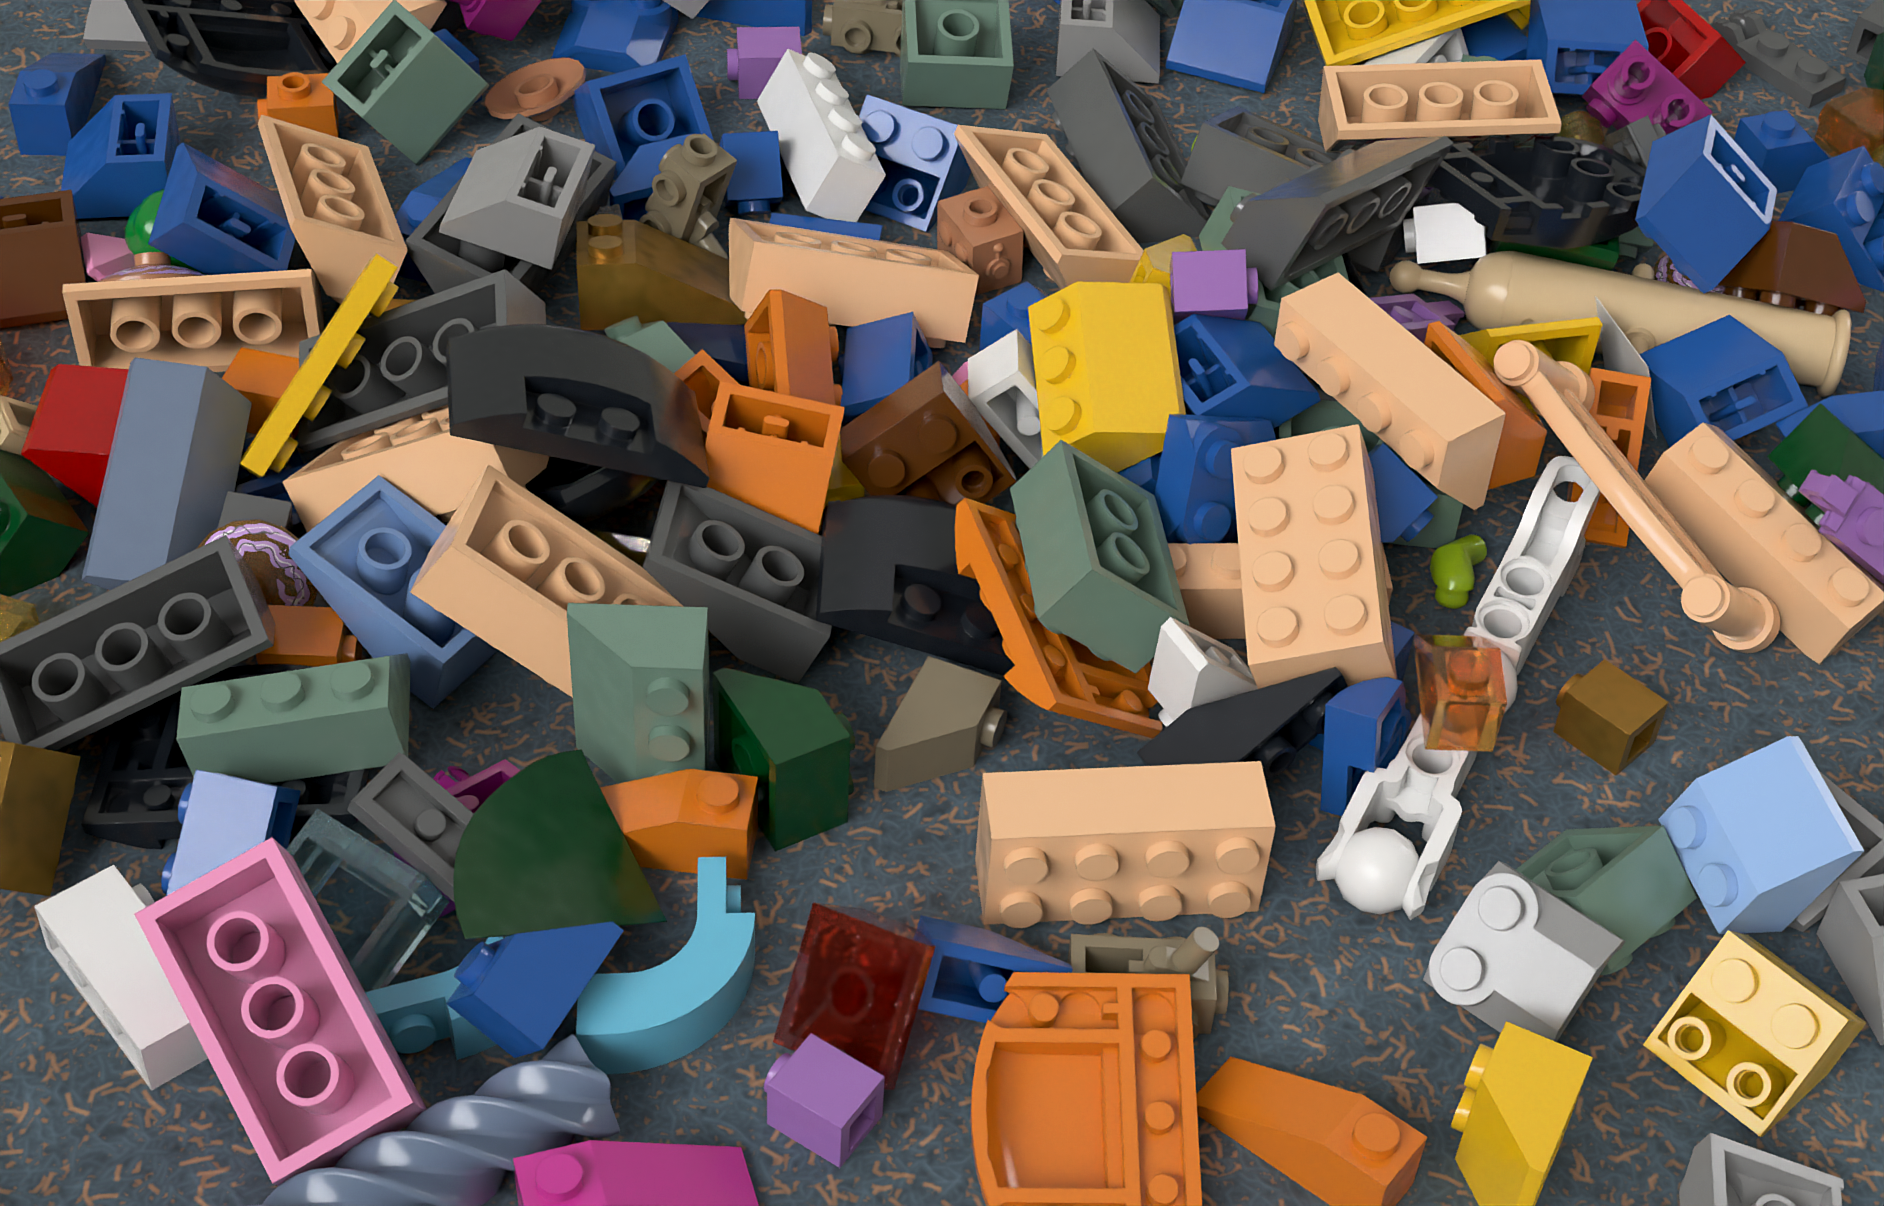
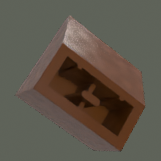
M72 190L0 199V328L68 319L62 293L63 284L88 283L81 246L82 234Z
M1771 221L1770 229L1716 286V288L1723 289L1722 294L1755 301L1759 298V301L1798 310H1800V307H1804L1803 311L1832 316L1839 310L1864 313L1866 305L1864 295L1837 234L1795 222Z
M940 361L840 429L842 462L870 495L918 496L955 505L963 498H968L984 504L1017 482L1015 474L976 406Z

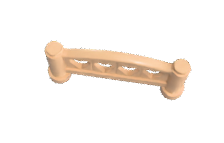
M1514 340L1502 345L1494 357L1496 376L1504 384L1530 400L1533 409L1546 420L1609 503L1683 589L1681 604L1687 616L1712 629L1715 637L1723 645L1735 651L1755 653L1768 647L1774 641L1780 629V614L1777 606L1769 597L1755 589L1747 587L1736 588L1724 580L1589 413L1595 398V389L1591 378L1572 363L1565 361L1556 362L1529 342Z

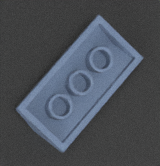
M136 357L131 361L81 581L112 590L204 546L207 540L217 532L227 491H235L252 402L208 367Z

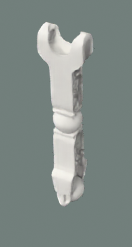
M1558 456L1547 464L1532 492L1517 532L1476 608L1472 627L1466 629L1461 646L1453 648L1437 666L1434 676L1435 691L1429 696L1396 758L1389 763L1387 769L1377 768L1374 773L1366 771L1363 774L1340 820L1337 834L1317 859V881L1335 879L1343 898L1361 911L1384 914L1403 908L1410 920L1419 916L1424 910L1429 891L1432 890L1451 854L1462 813L1460 802L1455 798L1475 761L1479 743L1484 741L1487 736L1490 722L1497 721L1515 701L1518 688L1517 675L1520 673L1560 596H1564L1580 565L1586 541L1584 534L1601 491L1574 457ZM1568 481L1576 482L1584 491L1578 501L1568 502L1557 497L1553 488L1562 482ZM1397 813L1404 821L1424 823L1422 838L1427 844L1419 858L1413 843L1396 830L1381 827L1367 829V827L1373 821L1388 823Z

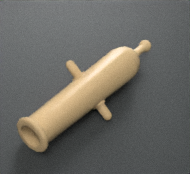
M1500 251L1489 253L1479 258L1471 271L1463 273H1442L1425 270L1410 260L1401 261L1391 269L1389 278L1394 289L1401 293H1412L1416 290L1443 294L1459 301L1464 306L1466 319L1478 330L1598 317L1596 296L1638 354L1730 314L1783 352L1797 383L1817 387V392L1821 397H1828L1835 393L1845 367L1851 338L1852 322L1850 313L1847 310H1839L1832 316L1711 291L1703 294L1696 288L1654 280V269L1646 263L1635 266L1632 275L1517 251ZM1599 336L1595 353L1603 354L1601 337Z

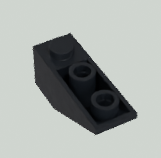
M1334 667L1193 707L1180 715L1142 747L1137 754L1145 766L1261 761L1265 779L1273 778L1283 773L1292 764L1299 750L1318 734H1324L1325 705L1337 693L1347 688L1348 685L1342 673Z

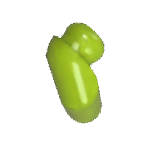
M1474 534L1464 536L1440 546L1431 556L1430 572L1434 583L1437 585L1434 596L1441 606L1458 609L1468 603V592L1474 589L1475 583L1473 566L1481 563L1487 555V547L1481 537Z

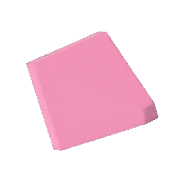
M86 233L81 237L86 273L95 281H99L115 272L135 267L134 255L129 250L125 239L93 233Z

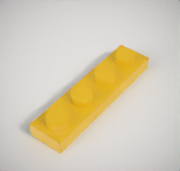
M375 254L369 260L245 451L239 463L242 468L258 478L263 477L268 468L276 473L282 470L299 443L289 437L302 416L313 421L332 392L331 389L323 385L335 364L344 369L349 366L366 339L356 333L369 312L379 318L399 287L390 282L398 268L397 266L378 254Z

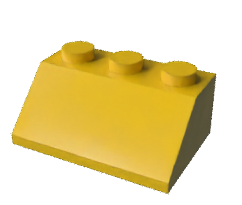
M1077 281L1028 306L1043 456L1060 440H1063L1118 473L1162 452L1169 414L1186 415L1169 289L1163 284Z

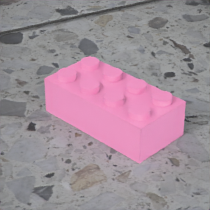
M273 837L134 914L272 1184L278 1186L290 1177L310 1169L334 1167L352 1147L366 1138L384 1132L400 1131L427 1109L293 856Z

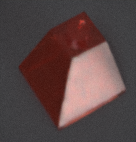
M813 902L773 1042L796 1051L812 1033L885 1076L884 1089L894 1090L936 946L919 929L866 909Z

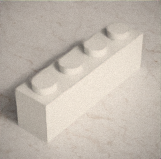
M787 49L759 96L757 103L769 130L778 131L781 157L805 210L826 219L857 222L886 176L875 154L876 149L868 140L861 126L862 120L855 114L848 100L849 94L841 86L835 74L836 68L834 65L816 53L810 52L807 56Z

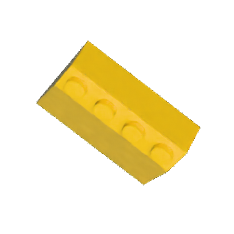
M1301 0L1314 39L1326 66L1352 65L1531 4L1530 0Z

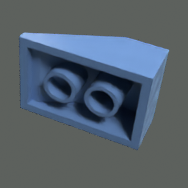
M378 475L291 545L289 556L372 658L408 653L411 662L410 692L434 709L494 655L498 649L492 647L480 637L410 593L429 551L446 525Z

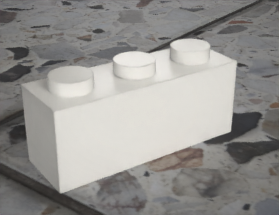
M112 865L34 907L48 950L149 1088L154 1090L205 1061L208 1057L134 915L155 902L141 883L131 888L115 865Z

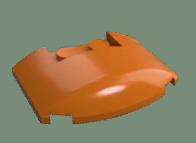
M963 498L956 505L955 551L958 574L977 579L981 588V600L992 612L1003 637L1002 646L1004 652L1015 664L1004 675V678L1019 693L1048 711L1149 738L1156 737L1162 731L1163 723L1149 718L1148 708H1152L1158 702L1148 690L1152 670L1150 661L1137 673H1134L1112 660L1104 661L1098 658L1087 646L1063 633L1055 634L1044 627L1034 611L1035 603L1029 575L1025 568V556L1020 533L1015 522L1016 514Z
M1013 972L1004 986V991L1008 992L1009 995L1004 999L991 1021L987 1020L975 1062L971 1090L970 1121L972 1148L976 1173L986 1206H1202L1190 974Z

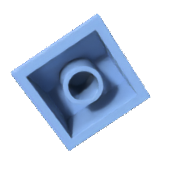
M1787 736L1696 778L1658 819L1661 826L1664 825L1677 856L1718 934H1725L1728 930L1738 933L1782 932L1864 852L1863 847L1799 736Z

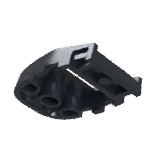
M1505 136L1490 138L1488 149L1474 151V146L1469 142L1453 144L1449 153H1447L1425 186L1439 189L1440 195L1444 199L1458 203L1471 212L1477 223L1488 227L1486 237L1490 240L1568 249L1600 243L1632 231L1639 226L1635 218L1646 170L1622 154L1586 140L1557 136L1535 137L1533 147H1514L1515 141Z

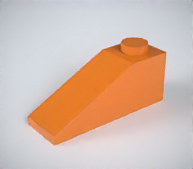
M1591 367L1588 376L1594 385L1595 398L1589 413L1638 472L1651 377ZM1568 482V502L1578 501L1584 491L1576 482ZM1600 492L1597 505L1584 534L1585 542L1625 549L1629 526Z
M685 769L600 787L640 867L698 874V857H726V877L747 880L758 830L757 776Z
M1231 1056L1196 1094L1197 1115L1330 1206H1396L1414 1183L1427 1140V1136L1362 1094Z

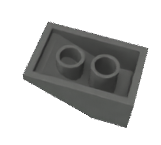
M667 481L643 568L684 607H708V630L738 659L797 684L830 637L832 625L816 621L822 536L712 488H701Z

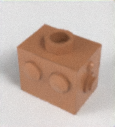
M988 186L938 201L937 250L949 251L979 275L975 295L1022 282L1024 231Z

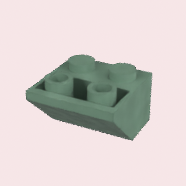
M396 0L389 4L322 81L325 86L417 166L426 159L490 86Z

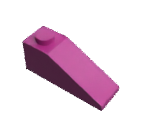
M588 1140L513 1158L518 1206H759L741 1147Z

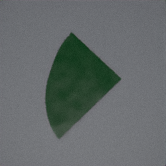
M582 749L546 756L516 773L485 800L473 814L461 836L455 857L453 891L456 914L465 939L510 936L517 933L612 921L618 926L667 922L587 763Z

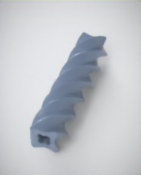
M571 1034L557 1043L542 1060L521 1062L504 1068L490 1077L474 1095L452 1097L437 1102L421 1112L407 1126L405 1131L384 1132L366 1138L352 1147L334 1167L310 1169L296 1174L278 1185L264 1200L262 1205L247 1206L484 1205L495 1196L508 1170L514 1171L513 1158L571 1145L576 1134L598 1138L610 1137L620 1133V1128L610 1102L611 1083L607 1075L590 1061L574 1034Z

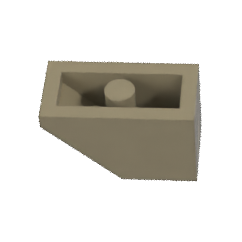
M928 656L876 745L874 788L888 792L974 767L984 746L995 748L1004 731L1007 711L999 708L1002 680Z

